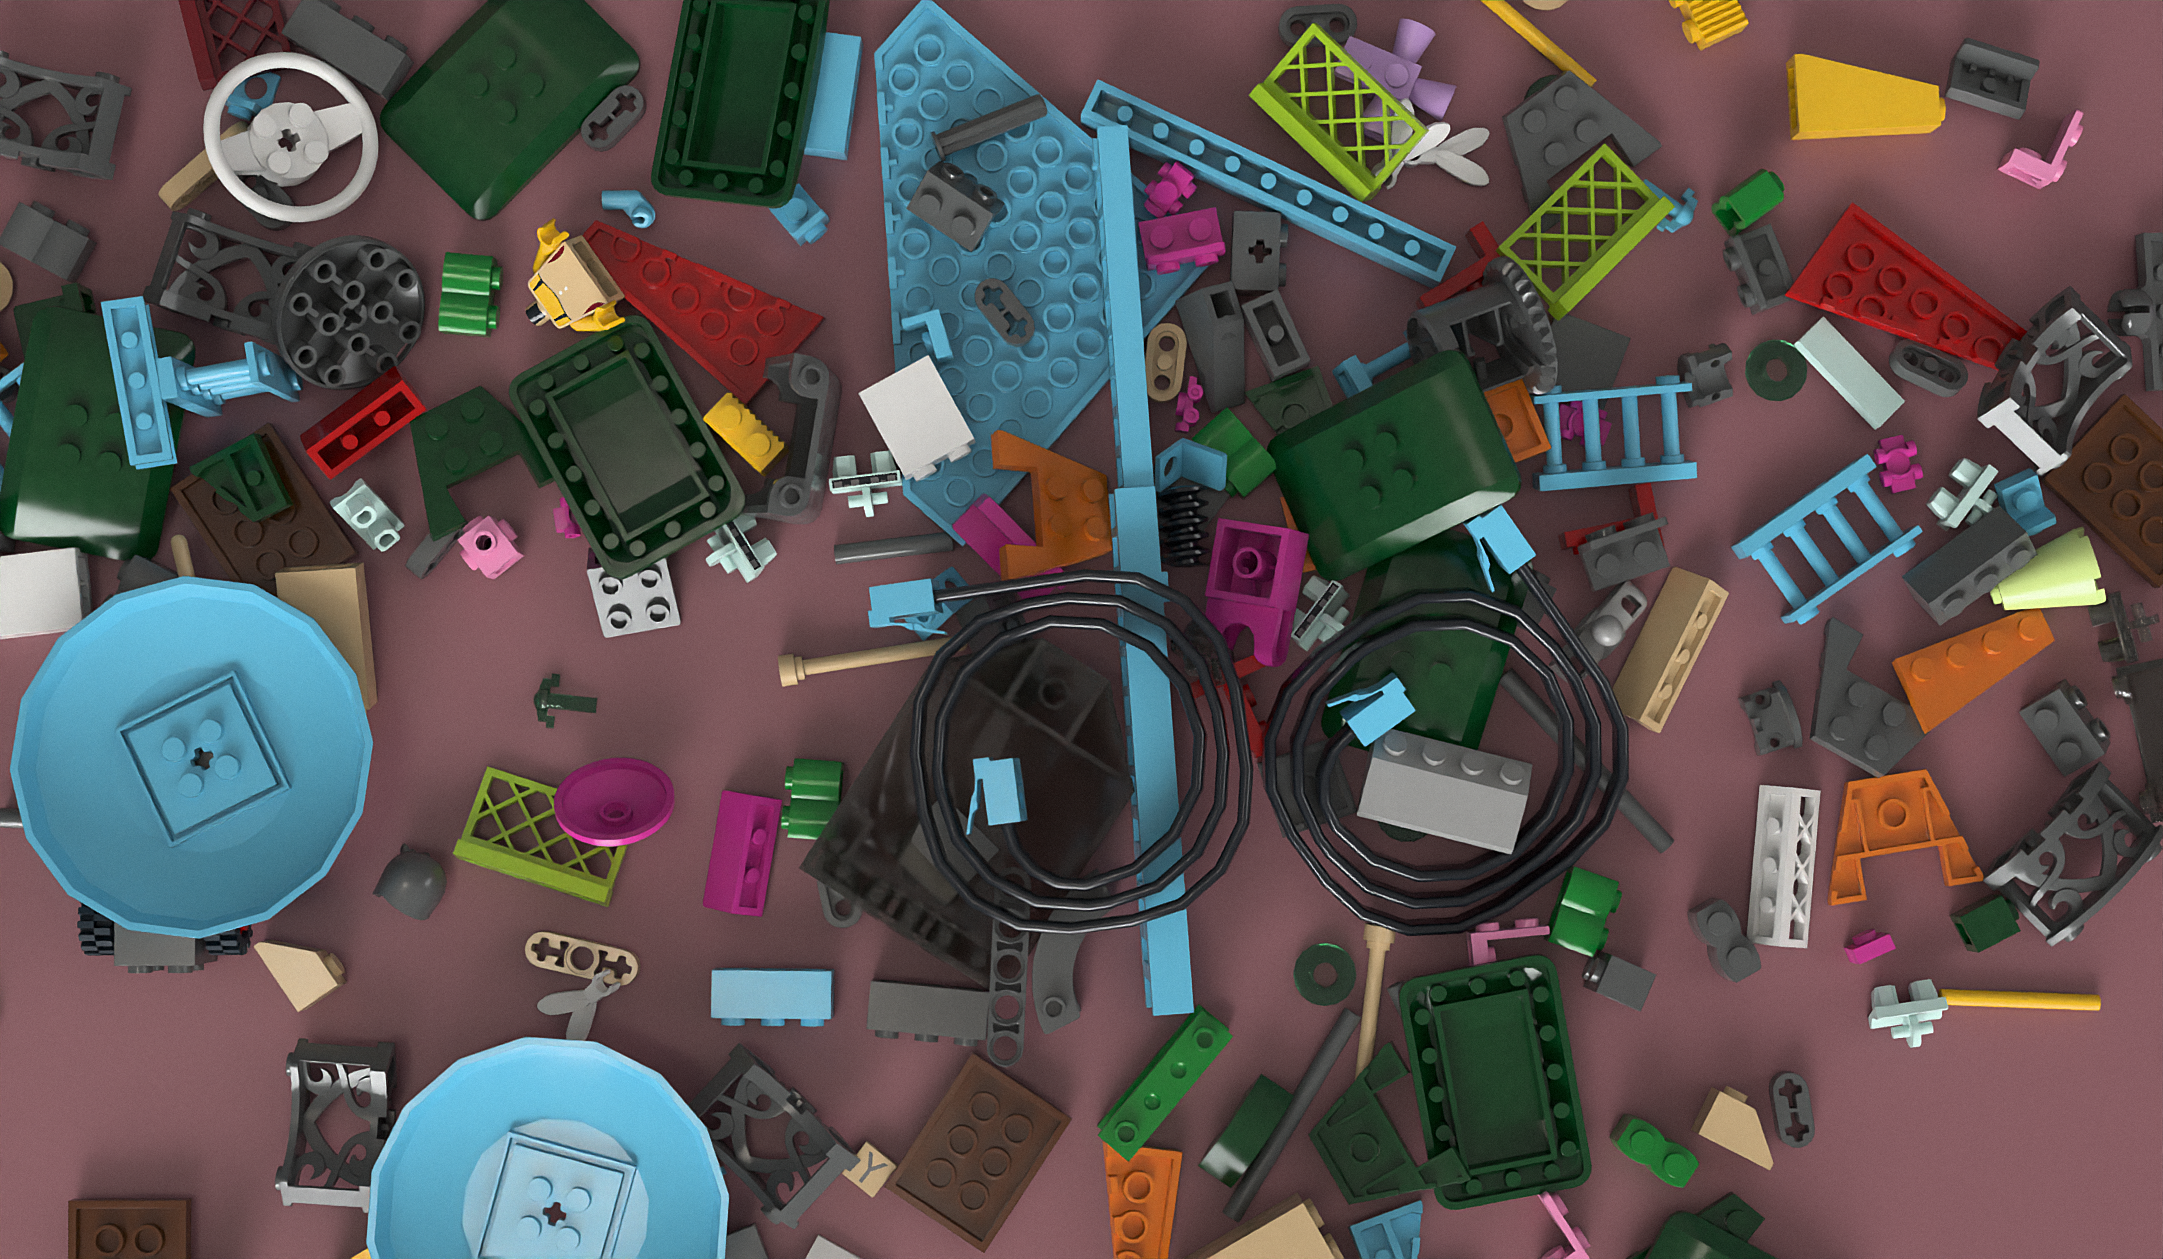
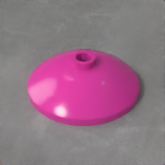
M609 758L586 764L563 780L554 797V811L557 822L567 834L582 842L605 847L628 845L650 836L667 822L675 805L674 788L669 777L658 767L632 758Z

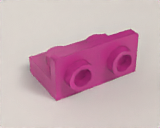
M1216 207L1138 222L1147 271L1156 269L1158 275L1169 274L1179 271L1180 264L1195 262L1196 267L1209 266L1218 263V257L1225 255L1226 247L1225 242L1222 240Z

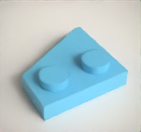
M1419 1200L1349 1226L1348 1229L1359 1258L1417 1259L1420 1248L1419 1234L1421 1214L1423 1213L1422 1201Z

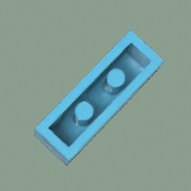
M826 32L818 86L804 155L847 160L863 53V42L859 36Z
M714 968L711 979V1018H721V1025L726 1026L745 1025V1018L761 1019L762 1026H784L785 1019H800V1026H824V1019H832L834 1017L835 969Z

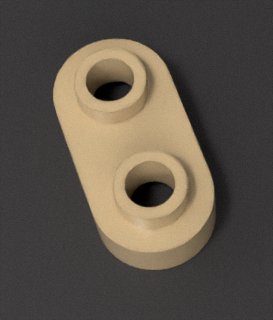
M1172 323L1157 325L1150 332L1147 341L1145 357L1147 396L1159 403L1173 400L1179 394L1182 386L1187 339L1183 330ZM1164 338H1169L1174 342V348L1171 351H1163L1159 346V342ZM1158 377H1165L1169 380L1170 385L1165 390H1159L1156 388L1154 381Z

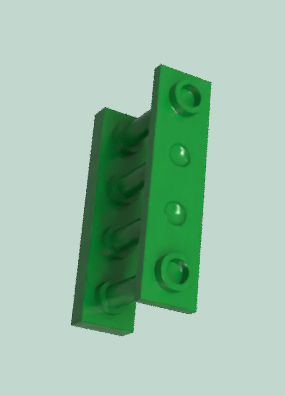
M1198 1003L1194 1008V1013H1190L1100 1120L1097 1124V1127L1101 1129L1098 1136L1129 1162L1232 1039L1233 1035L1228 1032L1229 1028Z

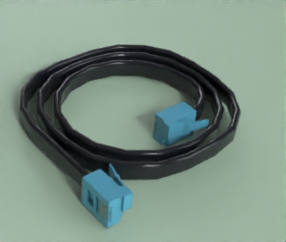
M1502 505L1463 522L1477 546L1478 560L1489 590L1491 592L1495 591L1488 571L1490 567L1489 559L1480 539L1502 569L1509 574L1514 571L1517 572L1594 682L1612 724L1613 772L1596 815L1560 853L1548 860L1582 824L1602 775L1601 721L1581 675L1563 649L1516 604L1469 587L1414 589L1366 611L1316 647L1283 682L1262 733L1263 788L1287 839L1319 883L1358 919L1406 936L1461 934L1513 909L1572 867L1608 830L1629 780V726L1610 682L1526 563L1535 557L1536 554ZM1471 602L1514 618L1545 647L1566 677L1585 720V770L1568 813L1533 849L1502 871L1460 890L1410 893L1366 877L1344 857L1323 833L1305 793L1304 743L1322 698L1357 662L1371 652L1414 632L1467 630L1508 645L1539 674L1558 717V766L1541 808L1518 831L1512 854L1492 850L1461 864L1415 866L1371 850L1338 819L1331 803L1330 776L1339 753L1355 736L1366 747L1416 711L1403 693L1406 690L1393 672L1368 688L1354 690L1325 701L1328 707L1348 700L1354 702L1340 711L1346 723L1326 743L1316 768V800L1330 830L1368 865L1416 882L1471 880L1518 858L1555 820L1574 773V718L1554 672L1512 632L1465 615L1408 617L1371 634L1344 651L1309 688L1289 738L1291 793L1311 837L1325 857L1363 892L1411 909L1466 907L1513 885L1498 897L1455 917L1406 920L1360 903L1325 870L1301 837L1277 789L1276 739L1293 695L1326 660L1376 624L1420 604Z
M1081 569L940 589L939 581L931 578L869 587L872 608L871 611H868L870 627L880 628L896 625L903 626L909 630L948 635L945 631L927 629L922 624L896 623L894 620L943 613L942 603L1087 582L1139 585L1180 605L1213 642L1229 688L1240 768L1237 822L1215 867L1178 899L1134 914L1080 921L1023 918L981 897L949 861L932 812L925 758L928 702L949 659L985 627L1029 611L1069 605L1121 608L1162 628L1195 665L1212 714L1217 751L1214 804L1192 849L1155 881L1112 896L1089 899L1040 895L998 874L966 838L950 792L947 772L950 720L971 677L1008 644L1053 628L1103 631L1146 652L1178 689L1194 740L1191 786L1169 831L1133 863L1090 878L1062 877L1040 866L1023 847L1015 822L1028 820L1020 758L993 761V757L973 759L975 791L971 797L966 835L972 834L975 812L980 808L983 779L988 825L1000 824L1009 853L1029 876L1055 889L1089 891L1141 873L1181 837L1204 790L1208 735L1189 681L1154 642L1104 618L1049 615L1000 632L959 668L935 717L932 762L933 784L952 844L987 884L1034 908L1092 912L1112 909L1166 889L1204 855L1227 808L1230 744L1225 710L1208 660L1171 619L1122 595L1076 592L1029 597L976 615L936 651L913 698L909 755L917 815L934 866L971 908L1017 931L1067 935L1134 927L1184 910L1227 873L1249 828L1254 769L1243 688L1226 639L1189 596L1140 572Z

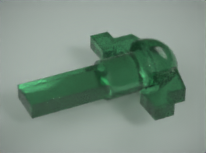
M552 674V679L543 678L539 690L533 698L538 722H546V728L554 729L555 716H549L548 709L596 713L597 698L550 693L551 687H559L560 674Z

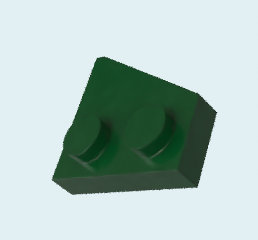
M253 433L189 467L193 475L201 477L216 489L218 495L228 502H233L239 511L252 522H262L293 505L260 434Z

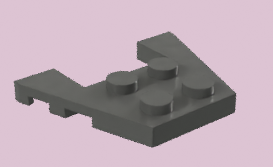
M1570 70L1562 72L1502 116L1514 164L1518 167L1523 188H1521L1525 203L1528 204L1530 215L1554 193L1547 180L1607 136H1610L1630 167H1635L1662 147L1660 141ZM1557 200L1551 207H1560V201ZM1543 214L1541 216V233H1545L1560 222V214Z
M1832 617L1827 620L1824 629L1826 639L1824 652L1821 653L1820 683L1819 689L1816 690L1809 739L1880 778L1928 733L1924 734L1911 706L1847 670V666L1864 634Z

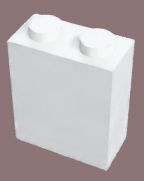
M929 355L859 393L906 480L914 477L916 482L921 481L937 471L934 465L949 458L950 462L953 463L972 452L969 446L976 443Z
M73 547L0 556V639L66 632L93 612L88 556L86 553H81L79 548Z

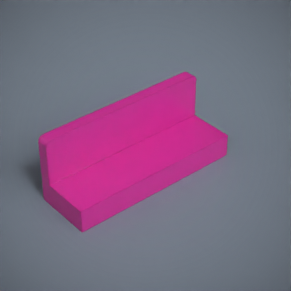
M985 493L952 524V529L1000 577L999 548L1005 544L1036 546V543ZM1057 567L1051 570H1047L1046 572L1035 576L1060 573L1064 571L1060 567ZM1058 586L1056 588L1061 591L1065 586ZM1055 587L1016 593L1022 599L1048 595Z
M728 790L722 791L703 898L704 907L731 914L762 917L782 804L781 799Z

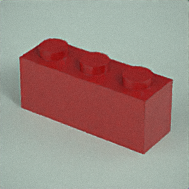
M393 366L302 433L300 439L306 453L331 480L424 412L426 407L417 391L399 369Z

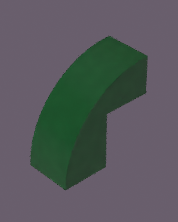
M1260 1074L1245 1091L1229 1122L1210 1143L1198 1166L1232 1188L1264 1146L1294 1096L1263 1074Z

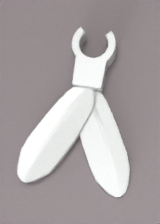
M1408 98L1400 100L1399 102L1414 115L1411 101ZM1404 120L1392 121V144H1404L1412 136L1413 129ZM1435 122L1426 126L1429 132L1384 182L1387 190L1395 185L1397 175L1405 164L1404 161L1415 158L1444 141L1450 132V125L1448 123ZM1392 149V158L1400 149ZM1385 157L1381 163L1373 167L1371 172L1375 176L1385 167Z
M1485 128L1466 130L1446 140L1438 147L1435 146L1419 155L1417 160L1404 161V166L1412 168L1418 164L1433 165L1436 162L1440 168L1464 183L1472 186H1485L1489 183V177L1485 170L1463 157V155L1482 146L1489 137V131Z
M606 969L596 974L592 979V983L585 990L549 994L538 1002L537 1008L547 1015L573 1012L567 1027L566 1039L585 1041L593 1022L597 1001L617 991L620 983L616 982L607 988L603 983V977L610 974V969Z

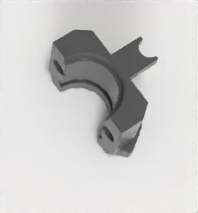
M1713 343L1709 345V350L1701 353L1688 352L1678 358L1677 370L1680 382L1692 383V391L1682 392L1689 408L1697 405L1701 408L1733 396V388L1729 383L1724 364L1732 360V351L1727 344L1715 345Z
M1780 680L1772 682L1773 687L1738 698L1740 707L1746 713L1752 726L1755 738L1754 748L1757 756L1793 745L1794 749L1803 746L1802 731L1797 712L1788 691ZM1758 695L1762 697L1761 704L1756 703L1755 699ZM1772 738H1774L1777 741L1775 747H1772L1770 745V741Z

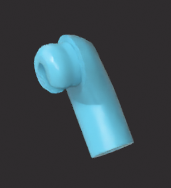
M637 190L602 191L603 210H624L632 220L633 225L641 229L649 227L654 222V207L641 192Z

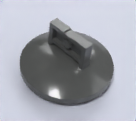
M349 235L330 239L317 245L295 262L278 288L272 311V330L280 355L298 375L319 387L333 390H350L369 385L393 366L397 367L409 354L421 334L425 312V297L421 279L406 256L388 243L373 237ZM405 343H408L403 352L398 357H396L400 349L405 345Z

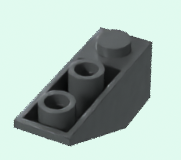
M1232 281L1199 289L1176 300L1175 303L1211 413L1224 410L1226 407L1232 408L1244 404V317Z

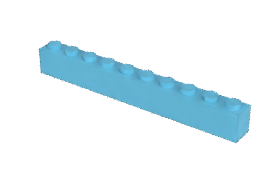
M1097 79L1081 113V125L1096 132L1098 126L1127 125L1130 148L1164 164L1168 162L1173 166L1178 161L1193 173L1196 179L1267 212L1281 213L1282 219L1432 289L1440 283L1456 249V246L1099 79Z

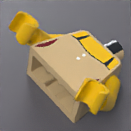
M554 218L537 229L540 245L532 267L534 276L528 281V288L536 300L525 309L529 320L537 326H542L551 319L558 329L570 325L576 331H603L625 322V318H619L614 310V305L625 296L584 237L580 235L562 243L563 240L569 237V233L566 230L559 233L555 227L556 220Z

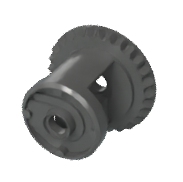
M1500 256L1488 262L1483 272L1482 287L1421 308L1410 314L1407 322V340L1414 365L1439 352L1456 348L1467 357L1475 355V351L1470 345L1468 334H1472L1495 345L1501 357L1485 363L1484 357L1473 359V371L1483 393L1519 379H1523L1529 393L1538 395L1550 392L1556 384L1558 375L1557 352L1546 311L1527 274L1513 259L1507 256Z

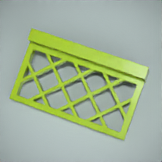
M1318 23L1311 24L1264 82L1258 83L1249 94L1268 115L1360 202L1372 200L1382 189L1381 185L1429 132V129ZM1315 36L1325 45L1326 62L1307 63L1306 46ZM1333 54H1335L1342 62H1334ZM1299 56V64H1292ZM1347 66L1354 73V89L1335 90L1334 67ZM1326 67L1328 91L1309 92L1307 68ZM1287 69H1300L1301 92L1289 93L1277 82ZM1362 81L1369 89H1362ZM1375 93L1382 99L1383 116L1363 117L1362 94ZM1355 94V118H1337L1336 95ZM1328 95L1329 119H1316L1310 113L1309 96ZM1294 97H1301L1302 105ZM1390 108L1397 116H1390ZM1404 120L1415 133L1404 144H1392L1391 121ZM1383 121L1384 144L1365 145L1364 122ZM1356 122L1357 146H1344L1338 140L1337 123ZM1322 124H1329L1330 132ZM1384 149L1385 167L1375 176L1366 167L1365 150ZM1392 149H1400L1392 158ZM1350 151H1358V158Z
M1604 143L1495 251L1500 256H1507L1513 259L1524 270L1538 295L1550 306L1547 311L1559 321L1675 206L1665 196L1659 199ZM1601 157L1613 168L1614 182L1594 181V164ZM1586 173L1587 181H1580L1579 179ZM1570 188H1587V208L1568 207L1567 191ZM1594 189H1614V209L1595 208ZM1621 190H1634L1645 203L1638 210L1622 209ZM1560 198V207H1551ZM1543 214H1560L1561 234L1541 233V216ZM1568 215H1587L1588 235L1568 234ZM1595 216H1614L1615 233L1612 236L1595 235ZM1622 217H1630V218L1622 225ZM1533 225L1534 233H1525ZM1517 240H1534V260H1521L1510 247ZM1541 241H1561V261H1541ZM1568 242H1588V259L1585 262H1569ZM1595 243H1603V244L1596 250V245H1595ZM1529 267H1534V273L1530 270ZM1542 268H1561L1562 285L1554 293L1542 282ZM1569 269H1577V270L1569 277Z
M487 766L461 839H458L453 854L459 860L608 907L628 845L618 846L613 857L609 849L611 847L599 846L581 855L572 836L566 832L543 843L535 824L555 814L553 797H555L557 788ZM494 778L508 782L515 794L514 797L496 806L493 805L488 795ZM516 785L528 790L519 794ZM537 792L547 795L553 808L531 818L523 799ZM486 801L490 809L482 812ZM519 802L527 821L506 831L497 812ZM493 814L502 833L487 841L474 837L473 833L478 821ZM531 827L539 846L525 853L515 850L509 836ZM568 838L577 858L563 865L554 863L547 848ZM505 839L509 848L495 843ZM542 851L546 860L533 855ZM606 851L612 863L607 878L603 879L591 875L584 861ZM580 863L584 872L572 869L571 867Z

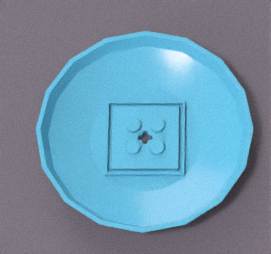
M182 576L114 595L57 639L21 699L10 773L26 839L69 896L128 930L200 939L268 920L326 876L363 813L373 739L356 673L314 618L254 584ZM201 749L206 753H213L214 757L209 760L210 768L208 769L204 766L195 765V761L200 758L199 751Z
M523 1037L458 1059L403 1107L371 1172L366 1244L371 1259H725L729 1193L707 1127L660 1073L596 1041ZM555 1202L561 1204L560 1210L566 1213V1218L562 1217L556 1223L550 1221L551 1215L546 1213L545 1209L546 1207L551 1208Z

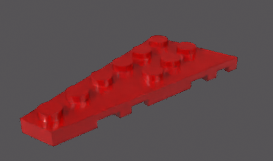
M1853 202L1845 209L1783 295L1998 370L1994 366L1995 362L2011 339L2014 338L2020 341L2028 332Z
M595 220L582 235L625 296L624 298L746 406L752 402L770 381V379L763 378L766 358L795 353L825 320L821 315L809 312L779 297L769 295L755 289L753 286L699 263L682 258L673 252L661 249L598 220Z

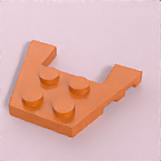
M997 430L991 434L993 469L1031 473L1036 546L1005 544L999 548L1001 581L1024 578L1030 575L1035 576L1057 567H1065L1099 557L1113 550L1107 477L1105 474L1003 430Z
M1927 769L1844 783L1827 897L1828 905L1867 900L1860 862L1861 858L1938 846L1945 886L1983 881V873L1972 859L1968 851L1969 847L1963 836H1960L1949 816L1950 812Z

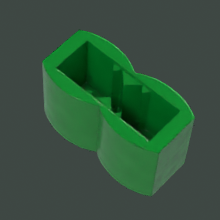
M1759 169L1721 196L1718 201L1712 204L1711 210L1727 234L1735 236L1784 200L1783 191L1785 188L1780 178L1773 171L1768 172L1765 169Z
M445 253L438 330L444 334L490 338L492 329H498L500 307L494 305L495 290L502 289L504 272L503 267L498 266L496 258L484 255Z
M1227 407L1191 438L1193 442L1227 454L1226 487L1224 490L1231 498L1238 494L1244 500L1269 478L1276 469V463L1272 456Z
M794 758V765L786 767L785 790H791L790 806H783L781 828L788 830V838L838 841L844 772L843 762Z
M1575 866L1567 869L1557 901L1547 924L1550 927V934L1544 935V940L1591 957L1594 956L1596 950L1602 951L1609 934V929L1604 927L1609 912L1613 914L1616 912L1622 897V891L1617 890L1619 882Z
M1624 1114L1609 1136L1611 1142L1619 1151L1630 1159L1645 1164L1654 1175L1675 1187L1684 1188L1699 1165L1696 1157L1688 1149L1672 1139L1663 1137L1653 1125L1635 1115Z

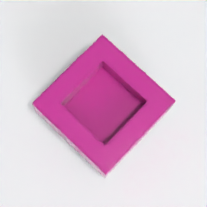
M1869 929L1853 936L1854 943L1844 947L1849 961L1859 965L1896 949L1890 934L1876 933L1874 929Z

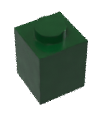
M1989 894L1949 915L1967 951L1979 953L2021 931L2016 922L2019 919V914L2014 904L2009 899H2004L2002 895Z

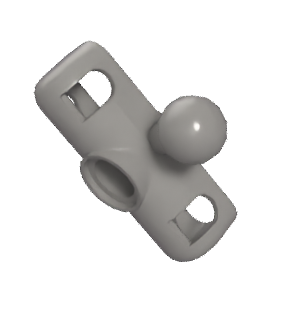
M1629 580L1619 583L1599 607L1592 609L1574 629L1597 664L1601 659L1603 660L1610 655L1621 643L1627 629L1647 606V597ZM1623 597L1637 606L1631 614L1626 612L1621 605ZM1566 644L1562 649L1568 658L1571 659L1575 655ZM1552 660L1548 667L1568 683L1564 674L1554 660ZM1584 668L1579 673L1583 680L1588 676Z

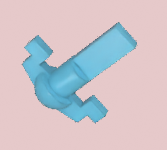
M1647 179L1643 181L1659 199L1665 196L1675 206L1668 213L1673 218L1671 222L1664 217L1656 227L1658 230L1663 232L1667 229L1673 233L1693 220L1694 210L1698 203V200L1692 197L1695 193L1693 190L1688 188L1682 195L1681 199L1686 202L1683 206Z

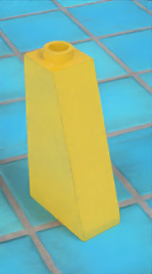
M1794 54L1786 62L1791 140L1931 133L1941 125V121L1945 118V100L1943 97H1939V86L1806 54Z

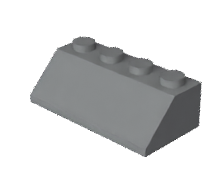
M1390 729L1372 742L1367 754L1356 816L1512 854L1528 798L1533 764Z

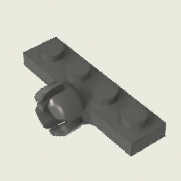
M2142 233L2135 236L2138 286L2136 289L2119 290L2112 295L2108 303L2107 312H2125L2123 319H2108V324L2111 330L2118 336H2136L2141 339L2143 344L2146 391H2163V233Z

